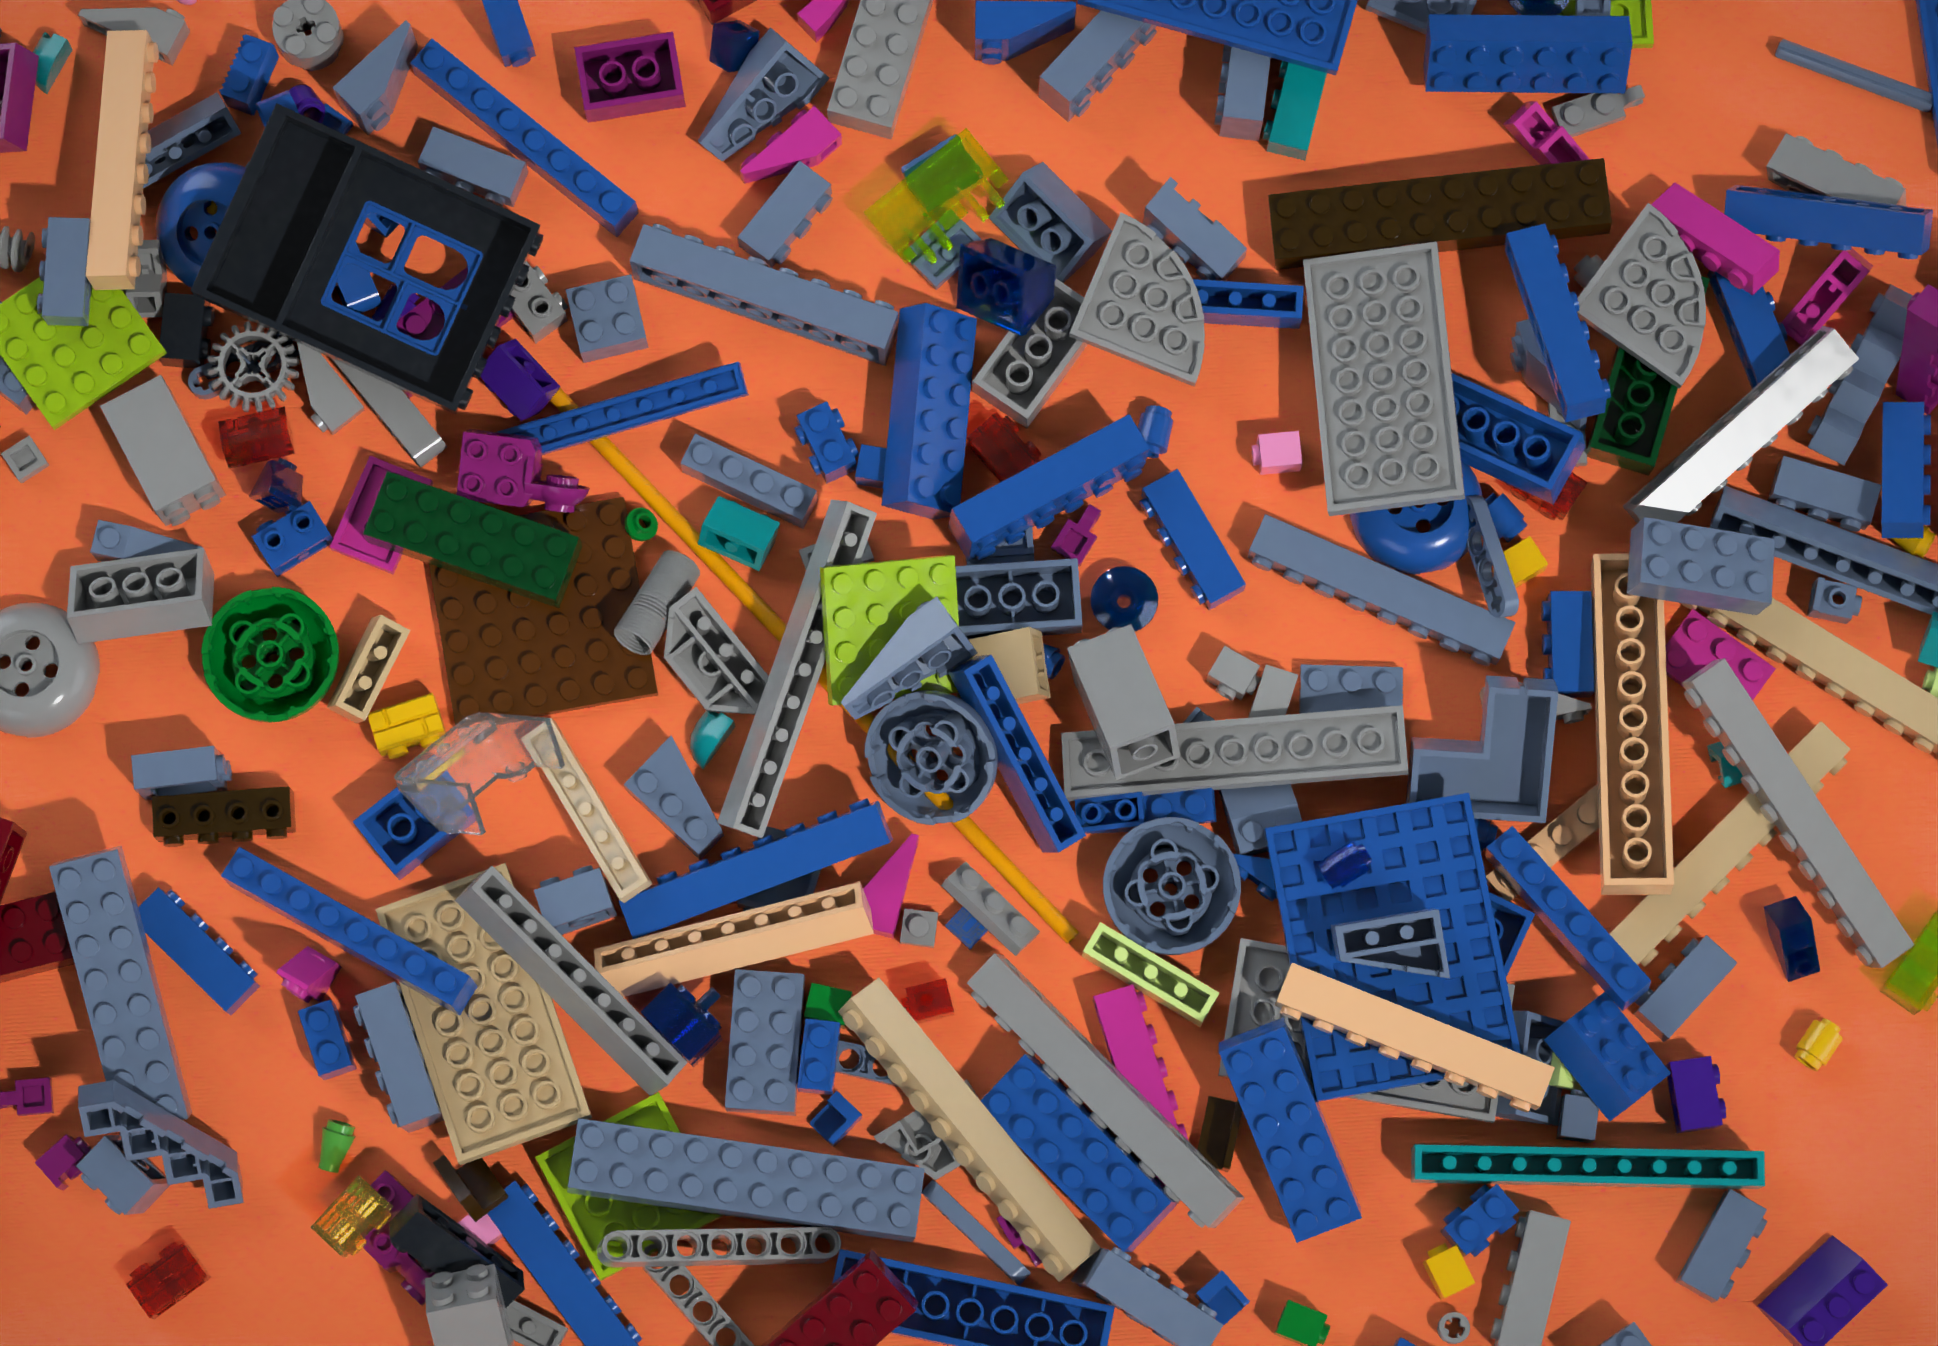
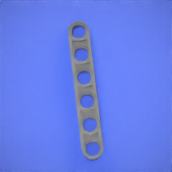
M652 1243L645 1247L643 1252L647 1255L650 1250L658 1249L657 1245ZM666 1266L660 1269L642 1267L710 1346H719L716 1342V1335L722 1328H730L734 1332L736 1339L732 1346H755L685 1266ZM676 1275H682L689 1281V1289L684 1295H675L670 1289V1281ZM700 1301L707 1302L712 1308V1316L706 1322L698 1321L693 1315V1308Z

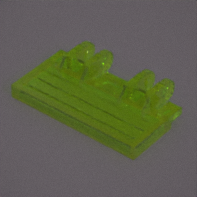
M965 128L862 214L905 265L917 256L908 245L910 241L930 264H933L937 261L936 254L927 246L919 234L927 228L937 239L939 245L949 251L954 246L935 221L937 220L945 231L950 229L968 214L967 210L959 202L963 199L975 215L984 222L989 218L987 211L970 192L979 186L989 201L1000 209L1005 203L988 182L987 178L997 189L1009 179L970 131Z

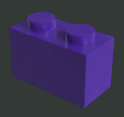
M516 339L500 344L488 357L487 364L481 375L486 387L496 393L507 405L509 412L521 421L538 415L560 388V385Z
M1711 1056L1667 1063L1665 1066L1671 1072L1667 1076L1676 1134L1713 1129L1723 1125L1722 1119L1726 1118V1106L1724 1099L1718 1098L1716 1085L1720 1084V1072L1718 1065L1712 1064Z

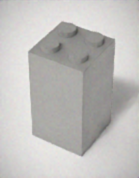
M161 375L100 406L151 506L165 526L182 524L191 517V513L201 508L202 510L211 509L221 502L220 498L226 496L172 390Z
M1131 624L1125 627L1112 628L1106 634L1092 639H1082L1073 646L1067 647L1075 686L1115 780L1180 757L1175 723Z
M477 1264L469 1267L467 1270L453 1273L440 1272L430 1278H425L426 1316L434 1346H515L495 1264L486 1266Z

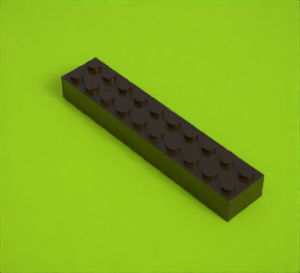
M1604 158L1268 195L1275 270L1304 267V259L1437 242L1439 252L1505 245L1506 233L1541 224H1546L1549 235L1554 234L1556 239L1610 234L1612 225Z

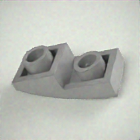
M1266 664L1248 718L1286 715L1298 674Z

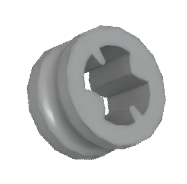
M1451 1312L1445 1314L1439 1320L1437 1331L1440 1338L1446 1343L1457 1344L1468 1337L1470 1324L1463 1314ZM1452 1318L1458 1319V1326L1463 1328L1461 1336L1459 1333L1455 1334L1456 1338L1449 1337V1330L1444 1328L1446 1321L1451 1323Z

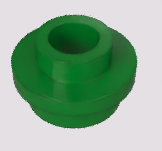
M635 508L625 518V529L633 540L647 541L655 536L658 522L654 514L648 509ZM639 519L645 523L646 528L639 524Z

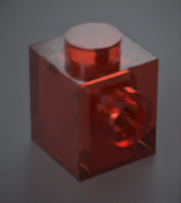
M946 978L905 988L907 997L901 998V1003L917 1024L954 1015Z

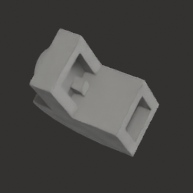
M143 240L142 246H138L137 255L141 262V273L135 279V289H126V296L142 318L162 317L165 292L167 293L166 263L162 257L159 240Z

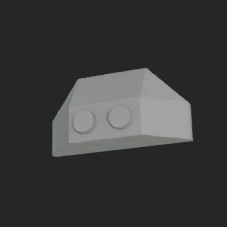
M695 587L669 607L663 658L706 711L755 715L769 676L704 595Z

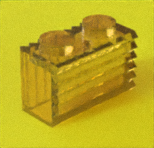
M358 1175L310 1228L343 1258L348 1257L349 1254L354 1257L366 1245L367 1240L364 1237L373 1228L379 1230L389 1221L392 1216L389 1211L393 1208V1205L364 1178Z

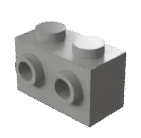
M537 265L534 268L529 267V272L522 287L515 285L511 296L516 297L511 310L535 344L568 321L564 311L568 308L566 302L557 291L551 294L545 286L549 281Z

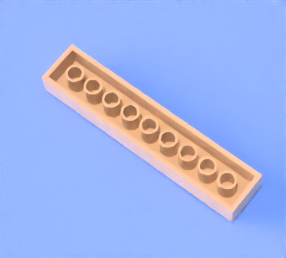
M1629 553L1593 554L1591 562L1601 895H1671L1674 886L1664 600L1627 594Z

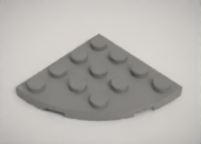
M1647 203L1578 296L1579 311L1577 313L1579 319L1585 320L1589 326L1680 389L1695 364L1702 343L1706 323L1704 286L1695 258L1677 234L1678 230L1660 211L1650 203Z
M1120 212L1070 330L1069 337L1195 387L1201 369L1205 346L1204 314L1201 300L1189 271L1177 253L1172 251L1165 242L1156 236L1152 229Z

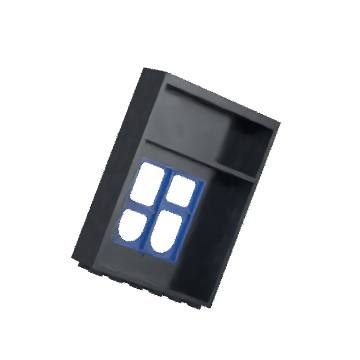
M276 103L190 291L203 300L456 415L459 408L466 410L473 394V390L468 387L473 377L478 380L480 379L487 364V359L483 358L484 352L487 347L494 348L502 329L497 327L500 317L508 318L516 298L511 296L515 285L522 287L530 267L525 265L529 254L534 257L536 256L544 235L539 234L540 224ZM370 213H376L402 225L405 229L395 255L389 263L378 261L355 249L357 237ZM419 236L429 237L457 250L464 256L467 261L468 273L460 286L449 290L440 289L405 272L404 266ZM346 264H354L396 284L397 291L383 320H373L332 300V292ZM413 293L433 300L444 312V327L439 335L433 339H415L397 329V322L409 296Z

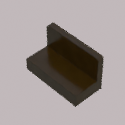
M1209 1096L1197 1150L1217 1170L1228 1172L1231 1167L1243 1110L1238 1100L1234 1102Z
M442 1155L433 1162L460 1204L475 1222L508 1198V1194L483 1158L466 1163L458 1170L455 1169L445 1155Z

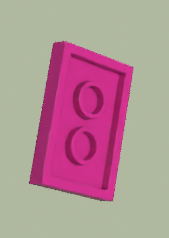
M369 456L331 542L330 549L394 575L402 554L368 543L363 535L385 475L389 471L430 486L433 485V481Z
M1693 609L1665 645L1666 675L1682 687H1684L1682 685L1683 681L1713 660L1725 658L1751 699L1754 700L1776 669Z

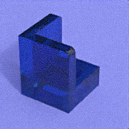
M741 20L713 23L710 62L727 72L739 71L749 52L758 43L760 31Z

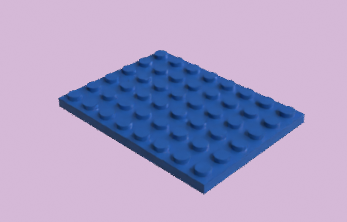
M1469 793L1264 829L1290 965L1295 963L1521 1054ZM1431 908L1439 909L1450 979L1338 961L1335 955L1331 925ZM1302 1016L1300 1017L1314 1095L1317 1102L1445 1080L1443 1079L1445 1074L1434 1069H1431L1430 1073L1420 1071L1411 1066L1412 1060L1399 1056L1397 1060L1385 1057L1378 1053L1379 1047L1367 1042L1365 1047L1358 1046L1345 1040L1347 1034L1334 1029L1332 1034L1320 1031L1312 1026L1314 1021Z

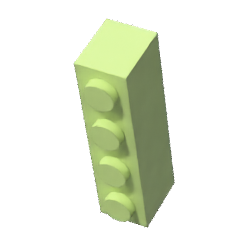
M1101 922L1082 951L1084 959L1126 984H1133L1136 990L1142 991L1143 994L1201 1027L1219 996V992Z

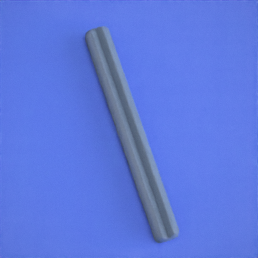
M1782 39L1776 49L1775 56L1777 58L1918 110L1929 112L1933 106V96L1930 92L1786 39Z

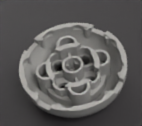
M36 602L20 603L0 610V659L3 656H9L11 659V664L8 668H0V731L16 736L36 738L63 730L85 712L94 698V691L100 673V659L95 642L78 644L67 620V612L56 606ZM38 637L40 640L39 647L35 650L28 649L26 645H28L30 639ZM27 662L32 663V668L30 670L22 671L23 669H25L23 666ZM55 664L58 667L56 676L52 678L46 677V666ZM20 683H26L29 686L28 694L23 697L17 696L15 692L17 685Z

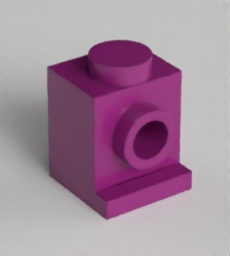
M66 1134L37 1159L35 1164L56 1188L64 1191L68 1187L65 1180L68 1177L70 1180H73L82 1173L76 1165L92 1149L80 1136L74 1139Z

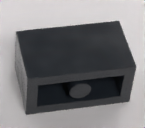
M165 292L160 344L167 354L159 359L163 366L197 368L204 365L205 359H208V356L211 355V339H207L208 326L213 327L215 319V308L211 306L210 302L193 294Z

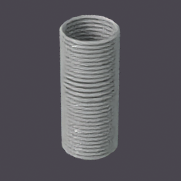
M667 550L662 553L651 573L647 576L646 581L642 584L641 589L637 592L636 597L614 629L616 639L624 647L640 655L652 653L667 629L669 607L690 592L700 576V570L695 562L677 551Z

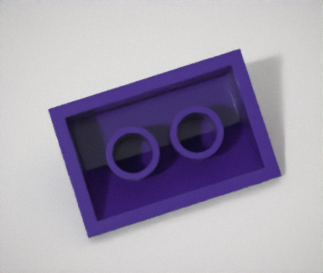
M1832 1235L1757 1307L1793 1346H1824L1885 1289L1888 1284L1862 1257Z

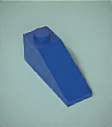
M482 0L491 33L504 66L512 65L513 67H519L527 64L532 57L536 56L518 0Z

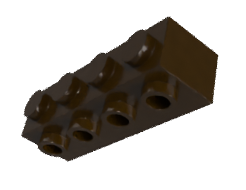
M289 786L152 796L153 837L158 842H163L165 847L183 846L185 840H198V844H216L219 842L218 838L232 837L233 842H247L253 840V835H266L267 839L287 838V833L296 832L294 791Z

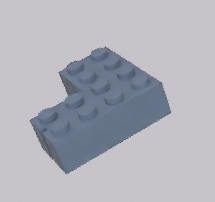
M1486 675L1480 741L1411 737L1406 803L1469 793L1474 819L1546 823L1559 692L1555 680L1524 678L1523 684H1519L1517 677Z

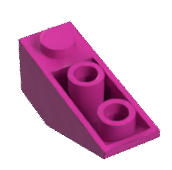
M815 106L808 112L802 110L792 119V126L784 133L778 131L767 141V147L758 155L753 153L744 160L740 170L741 180L746 184L790 173L799 160L809 168L818 166L842 145L841 133Z
M307 946L281 966L276 973L283 979L281 985L290 991L291 994L308 1004L312 998L321 1003L342 967L337 962Z

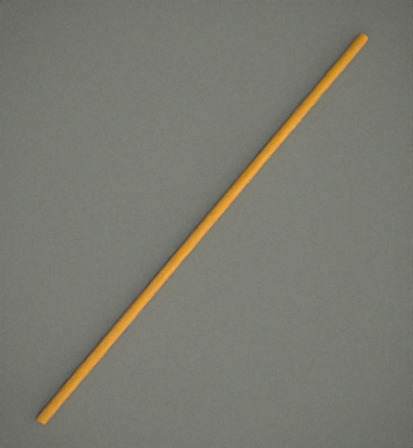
M561 388L550 400L561 413L579 408ZM608 437L589 441L781 643L787 625L718 553L698 545L700 536L698 531ZM823 665L818 683L828 693L826 666ZM840 705L867 734L875 717L868 713L855 720L844 706ZM889 743L887 752L892 761L897 765V751ZM909 755L910 758L916 762V760L911 755ZM924 793L941 810H949L954 805L953 800L947 793ZM969 816L955 823L951 822L1066 944H1069L1080 933Z

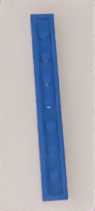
M738 361L497 432L537 437L542 447V455L745 397L749 393L741 363Z

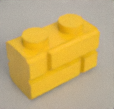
M433 693L368 714L377 749L382 757L388 755L389 759L405 756L409 753L408 748L420 744L422 749L434 747L441 743L440 738L447 736L438 703Z

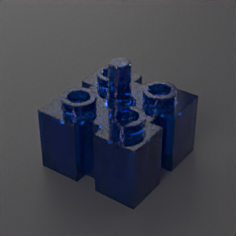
M670 982L641 1011V1014L692 1068L723 1040L719 1032L722 1028L720 1022L708 1011L721 997L713 987L696 1002V998L682 984L676 988Z

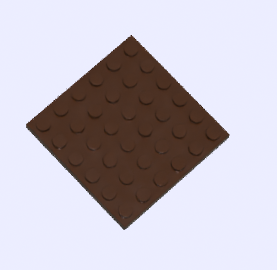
M624 497L575 505V510L572 513L545 510L517 515L580 537L583 546L560 608L429 564L457 731L658 696L652 654L640 655L624 647L614 635V629L640 589L632 538L625 529L627 508Z

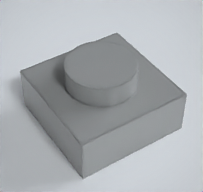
M30 435L1 453L21 484L50 466Z
M904 908L900 944L934 948L938 913Z

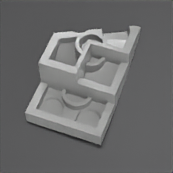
M967 1079L964 1080L965 1083L970 1087V1089H971V1090L974 1092V1094L977 1096V1094L975 1093V1091H974V1089L972 1088V1086H971V1084L969 1083V1081H968ZM917 1110L874 1136L877 1142L880 1144L885 1143L900 1153L901 1157L909 1163L925 1168L924 1173L935 1180L961 1165L956 1161L950 1148L942 1139L934 1134L931 1125Z

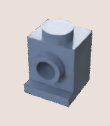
M1818 577L1812 584L1807 616L1847 624L1852 619V615L1858 616L1862 596L1856 595L1857 587ZM1832 596H1842L1843 604L1834 603Z

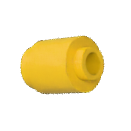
M1823 1018L1821 1022L1813 1020L1797 1044L1796 1049L1798 1051L1794 1058L1816 1072L1821 1066H1826L1843 1040V1037L1839 1034L1840 1027L1826 1018Z

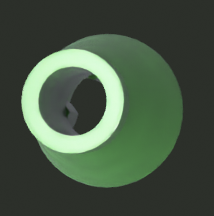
M328 1119L326 1127H322L321 1153L318 1168L333 1173L339 1172L340 1165L356 1137L353 1134L355 1126Z

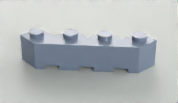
M1891 284L1884 295L1881 293L1877 294L1869 309L1874 314L1864 334L1858 333L1850 346L1859 360L1852 365L1853 370L1848 376L1841 380L1836 379L1831 384L1828 392L1833 395L1822 417L1816 415L1807 433L1812 435L1808 448L1845 465L1861 436L1865 423L1881 397L1888 378L1901 357L1907 305L1913 295Z
M115 1080L78 1086V1109L84 1137L120 1131L126 1161L162 1155L168 1185L203 1179L209 1209L244 1203L243 1180L238 1155L235 1150Z

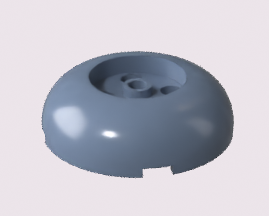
M932 690L916 691L902 695L887 704L876 715L866 736L864 752L865 758H868L872 775L869 778L872 785L890 808L911 821L926 825L960 821L972 814L985 801L995 782L998 754L994 739L976 710L954 695ZM926 725L930 726L932 734L936 736H931L927 733ZM889 743L897 751V765L892 761L887 752ZM953 747H959L963 756L956 755ZM912 749L918 751L916 754V762L913 761L909 756L911 755L913 757ZM937 770H944L948 774V779L939 780L937 778ZM924 793H947L953 800L954 805L949 810H941Z
M1165 817L1140 824L1129 831L1116 845L1105 867L1103 895L1111 920L1125 937L1153 953L1181 955L1206 947L1226 930L1235 916L1239 905L1241 878L1236 859L1220 836L1193 820ZM1180 862L1190 864L1191 872L1188 875L1182 876L1177 872L1176 867ZM1145 870H1155L1158 874L1157 880L1153 883L1146 882L1143 878ZM1167 884H1174L1177 887V893L1170 895L1168 891L1164 890V887ZM1186 896H1196L1199 900V905L1194 909L1187 908L1184 904ZM1155 902L1162 903L1165 906V913L1161 916L1153 915L1151 905Z

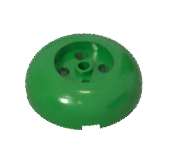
M282 587L249 590L229 600L212 618V626L207 627L201 648L204 676L215 697L235 714L252 721L265 723L287 721L312 709L330 689L339 664L337 636L325 612L307 596ZM272 628L277 631L276 639L265 641L263 638L264 631ZM293 649H302L304 651L302 658L296 661L290 659V653ZM271 654L278 655L279 658L276 662L270 661L268 663V657ZM247 655H252L256 658L255 666L250 669L242 665V660ZM274 675H280L283 678V683L277 688H272L269 685V680Z

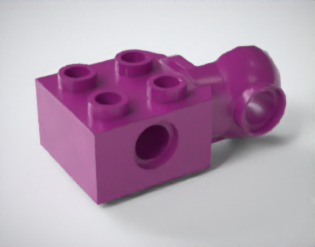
M476 429L463 431L456 495L477 502L525 507L533 500L544 501V509L572 513L575 510V505L586 497L590 488L578 485L579 478L549 474L546 477V481L541 480L543 465L541 463L542 447L537 437Z
M385 1170L336 1221L385 1270L390 1273L398 1271L405 1278L400 1285L423 1306L426 1303L425 1278H430L436 1273H429L424 1270L413 1256L407 1252L401 1253L390 1241L389 1222L414 1196L392 1174Z

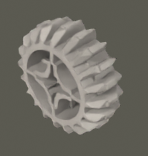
M247 321L244 323L245 332L240 333L236 325L231 327L235 335L231 339L224 332L220 334L225 345L221 346L218 343H213L212 345L213 350L220 355L208 356V362L218 365V367L210 368L207 372L210 377H219L211 383L213 389L224 387L219 393L221 400H225L232 395L229 404L232 408L237 407L240 400H242L244 412H249L251 403H255L256 410L260 413L263 412L262 402L264 401L268 402L271 409L276 407L273 397L276 395L283 402L287 400L285 393L282 391L283 387L290 391L295 389V385L287 379L299 378V372L289 369V367L297 366L300 362L297 357H288L296 349L294 345L283 347L288 340L287 337L280 335L275 339L276 332L268 330L266 334L264 333L265 327L258 324L256 331H252V326ZM256 341L266 343L269 346L252 353L240 345ZM278 352L281 357V371L277 380L274 381L267 373V366L272 361V356ZM233 353L240 361V368L235 373L236 377L229 382L226 375V364L229 356ZM242 356L248 361L253 360L254 363L256 360H259L258 365L265 378L259 373L254 374L253 371L251 374H248L249 369ZM253 381L259 382L267 388L256 393L244 392L238 389Z

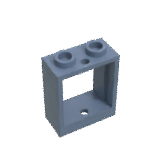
M215 746L131 755L134 790L145 800H152V796L228 791L227 781L232 780L230 761L226 760L225 755L221 754Z

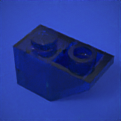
M1793 896L1765 906L1764 911L1768 934L1786 980L1791 982L1819 972L1820 966L1812 919L1798 898Z

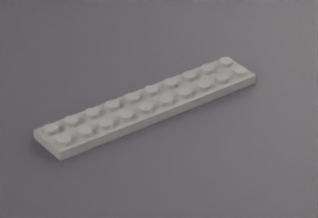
M1403 705L1176 723L1175 728L1180 757L1119 780H1115L1095 730L1061 733L1064 794L1068 802L1075 801V799L1142 792L1146 796L1205 788L1221 790L1409 775Z

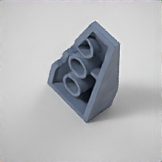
M770 27L749 52L698 142L718 159L724 161L755 140L756 134L770 125L774 127L782 122L781 117L796 107L801 109L807 105L829 80V77Z
M936 596L931 601L922 603L913 614L908 616L841 703L856 720L892 702L895 693L903 689H910L913 692L921 688L922 683L920 681L931 675L937 674L941 678L949 674L950 671L965 663L978 652Z

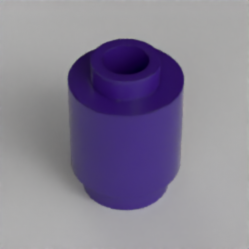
M307 85L292 87L289 93L296 104L299 114L322 123L325 117V106L314 90Z

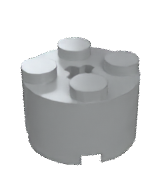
M287 0L273 14L272 31L274 39L282 56L291 65L303 68V70L315 71L329 66L338 57L341 46H343L344 33L334 8L326 0ZM311 30L312 34L306 36L305 31Z

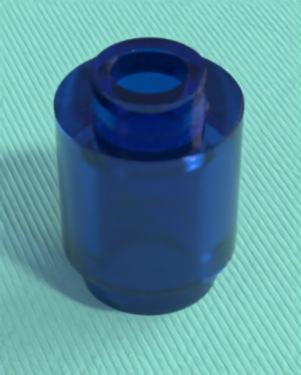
M1351 841L1325 857V862L1318 865L1333 890L1338 886L1343 888L1369 872L1370 869L1367 864L1372 862V859L1362 843L1356 846Z

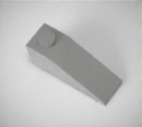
M156 7L81 9L78 14L84 26L106 36L107 31L147 30L152 41L158 45V60L172 66L190 33L184 20L185 17L172 9H167L166 12Z
M297 342L311 409L315 413L310 418L322 432L328 429L334 435L365 411L364 406L320 352Z

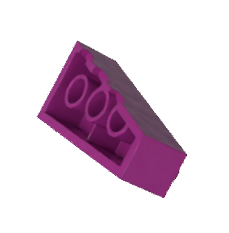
M1929 284L1921 293H1915L1907 305L1895 394L1906 402H1924V413L1927 415L1938 404V290Z

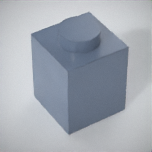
M1571 1090L1570 1095L1565 1094L1561 1097L1556 1139L1584 1143L1595 1141L1599 1108L1584 1090Z

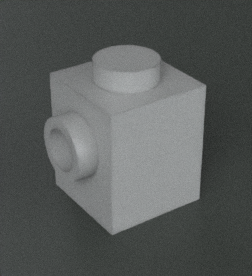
M1224 645L1209 671L1206 681L1216 686L1215 691L1226 699L1234 700V698L1242 701L1246 693L1252 695L1261 680V677L1257 675L1260 665Z

